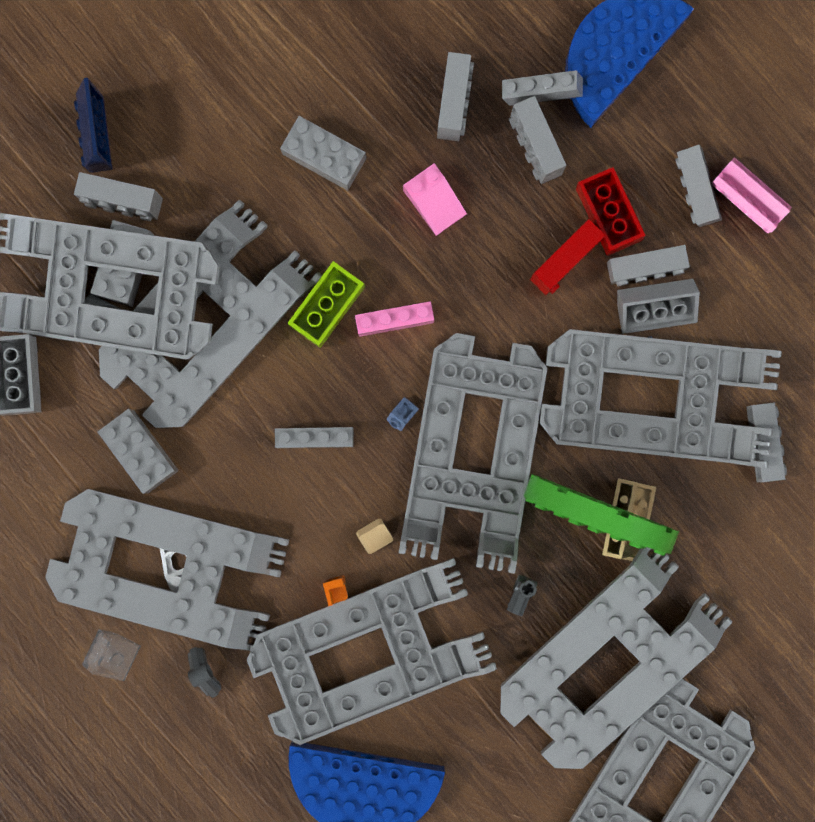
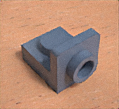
M404 397L389 414L387 421L393 428L402 431L419 408Z

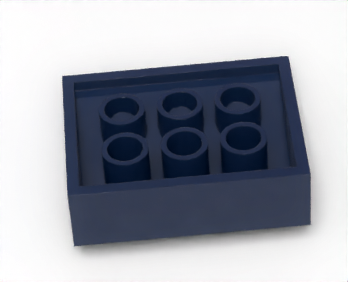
M84 78L76 92L77 100L74 101L75 110L79 115L76 123L78 130L81 132L79 145L83 149V156H81L82 166L90 173L113 170L104 97L89 78Z

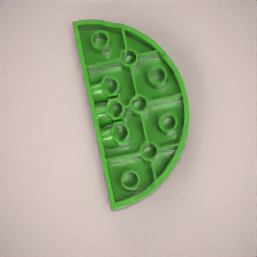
M531 474L523 495L526 498L525 501L535 504L536 508L544 511H553L554 515L561 518H569L568 522L578 526L588 525L587 529L598 534L609 533L613 539L619 541L628 540L630 541L629 545L639 549L646 547L654 549L653 552L665 556L666 553L671 554L679 531L534 474Z

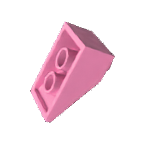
M435 163L403 185V191L436 236L467 215Z

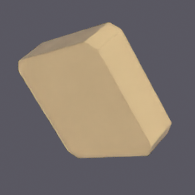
M382 519L373 521L356 533L368 554L376 552L393 541V537Z

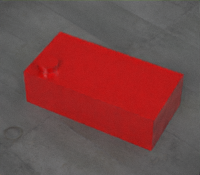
M614 167L578 182L576 191L589 219L605 234L600 242L607 256L637 244L644 239L646 235Z
M588 219L534 272L530 280L545 295L549 292L553 294L560 287L558 283L600 243L605 234Z

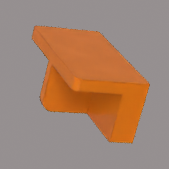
M344 575L327 579L323 582L328 606L347 600L348 593Z

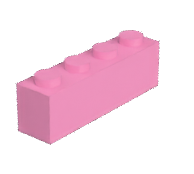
M431 301L355 315L359 337L434 323Z

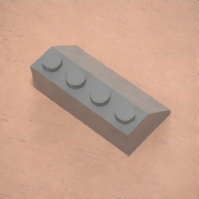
M687 279L617 290V307L622 334L697 323L700 292L694 280Z

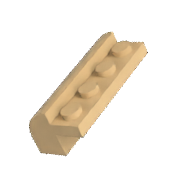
M618 478L613 506L650 520L656 487ZM607 533L602 555L633 561L640 549L629 545L630 541L628 540L619 541L611 538L610 534Z

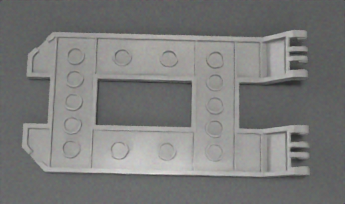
M238 200L230 209L216 217L195 240V242L204 243L220 264L218 285L199 282L197 298L204 291L230 315L211 337L210 344L199 351L181 372L162 355L101 346L99 349L100 377L113 389H117L127 377L136 383L154 400L142 416L155 428L184 427L297 300L310 291L322 277V274L317 272L309 282L305 279L314 269L311 264L301 274L299 273L308 264L307 260L303 259L295 269L291 266L300 257L296 250L287 259L273 268L257 287L233 266L230 261L244 246L260 236L268 227L262 221L256 229L252 230L250 228L258 220L256 214L249 218L253 212L251 209H247L241 217L236 216L244 207V203L241 200ZM158 283L133 311L155 314Z
M0 213V220H8L7 228L0 226V231L7 232L6 235H0V240H6L5 247H0V253L49 259L45 297L0 292V331L26 333L180 359H190L210 344L213 324L194 321L199 282L218 285L220 264L204 243ZM88 265L159 276L155 314L85 304Z
M569 329L547 348L546 366L564 368L560 406L541 404L539 423L553 441L560 445L768 468V461L754 460L755 453L762 455L770 454V450L756 449V445L771 447L769 441H757V433L771 436L773 429L715 423L718 389L720 384L777 390V383H763L764 375L779 377V372L765 371V368L780 369L778 363H766V356L780 358L782 351ZM604 372L679 380L675 418L600 410Z
M456 333L434 348L399 554L406 553V542L410 540L414 541L412 556H416L418 542H422L420 557H425L426 543L433 544L431 559L437 560L445 508H458L483 513L476 567L482 568L484 554H490L491 560L489 561L488 568L490 570L494 569L496 556H499L497 571L503 570V558L507 557L510 558L508 572L515 574L518 541L525 504V497L523 495L529 481L547 367L538 357L532 346L512 343L509 361L474 356L472 351L475 336ZM465 393L503 400L490 475L453 469Z
M87 489L65 503L60 522L78 526L69 562L50 559L45 578L58 602L232 649L251 651L254 644L249 643L250 637L257 638L259 634L252 632V629L261 632L267 630L266 626L254 624V620L258 618L262 621H269L270 614L233 608L216 603L225 566L280 577L281 570L271 569L268 566L269 562H275L279 565L284 564V560L271 557V554L285 557V551L274 550L273 546L274 543L287 546L289 545V539L252 532L93 489ZM116 537L187 555L178 592L108 574L107 571Z
M641 548L631 564L501 684V715L513 727L529 715L553 739L541 751V755L554 768L583 769L716 648L725 629L732 624V620L729 617H724L717 626L714 624L723 614L720 608L717 609L718 606L715 603H711L704 612L701 610L702 606L710 600L706 593L695 600L685 620L670 634L652 618L644 608L662 592L671 575L679 568L675 562H671L664 571L661 569V566L669 560L667 553L665 556H661L654 552L649 557L647 553L651 548ZM615 636L639 662L585 712H582L558 687Z
M452 558L422 568L349 597L345 601L334 603L332 606L324 607L259 633L247 658V662L253 678L272 671L284 701V708L268 714L274 734L301 745L462 679L495 671L497 667L494 662L483 667L479 663V661L491 658V652L476 656V654L488 650V644H483L478 648H473L472 645L473 642L481 641L485 638L483 631L431 648L418 613L458 600L468 595L466 589L459 590L453 594L450 587L463 583L462 578L449 583L447 581L461 575L458 570L448 575L444 574L443 569L456 565L455 559ZM382 628L395 663L323 692L309 656Z
M681 679L625 730L569 822H653L629 807L628 804L668 740L698 758L699 761L661 822H711L755 750L749 721L730 709L722 724H716L689 706L699 689Z

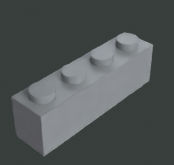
M575 70L502 80V99L510 106L533 96L536 97L537 102L583 97V77Z
M696 145L677 152L678 158L675 160L678 169H682L683 176L680 178L683 187H686L688 191L685 197L688 206L691 205L693 212L690 213L693 224L696 223L697 226L702 227L721 221L722 217L702 147Z
M685 245L613 258L607 262L611 285L617 284V286L629 284L628 281L633 280L636 283L644 282L649 277L661 279L670 273H673V276L681 275L690 267Z
M775 403L747 406L750 427L773 429L771 436L757 433V441H769L771 447L756 445V449L770 450L769 455L755 453L754 460L769 462L768 468L755 467L756 481L786 480L787 468L783 464L782 458L784 456V447L780 443L782 431L777 422L779 417L778 408L775 407Z
M353 427L275 428V448L354 447Z

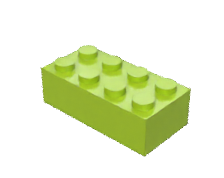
M333 261L289 320L288 325L321 348L364 290L365 284Z

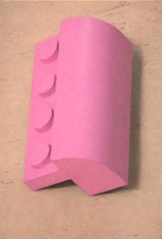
M735 157L712 181V185L767 233H772L778 226V223L792 208Z

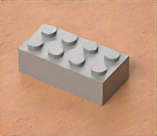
M448 52L438 122V139L459 141L460 135L464 136L466 118L463 117H467L468 99L474 62H470L471 55Z
M533 96L514 104L509 121L512 128L517 130V139L520 146H524L526 150V160L528 163H532L534 168L532 172L535 179L543 184L561 176L567 165L536 97Z
M298 116L280 148L284 156L347 191L366 160V152L301 116Z
M79 172L74 195L79 198L80 202L85 203L84 206L96 209V206L110 213L120 211L122 215L128 217L137 215L145 221H151V219L158 220L163 200L155 189Z
M112 220L110 229L154 236L150 230ZM98 267L91 294L133 307L143 274Z
M30 334L0 337V415L42 412L36 337Z
M127 409L98 431V434L143 494L150 493L179 471L137 413L132 409Z

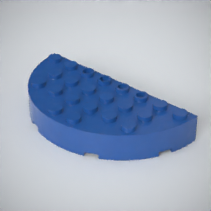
M605 0L584 18L576 30L569 47L565 72L577 70L583 77V97L570 99L578 115L590 128L684 24L694 8L682 0Z
M293 741L289 748V771L293 787L302 805L318 822H416L429 810L435 801L445 775V767L440 765L310 743L299 745Z

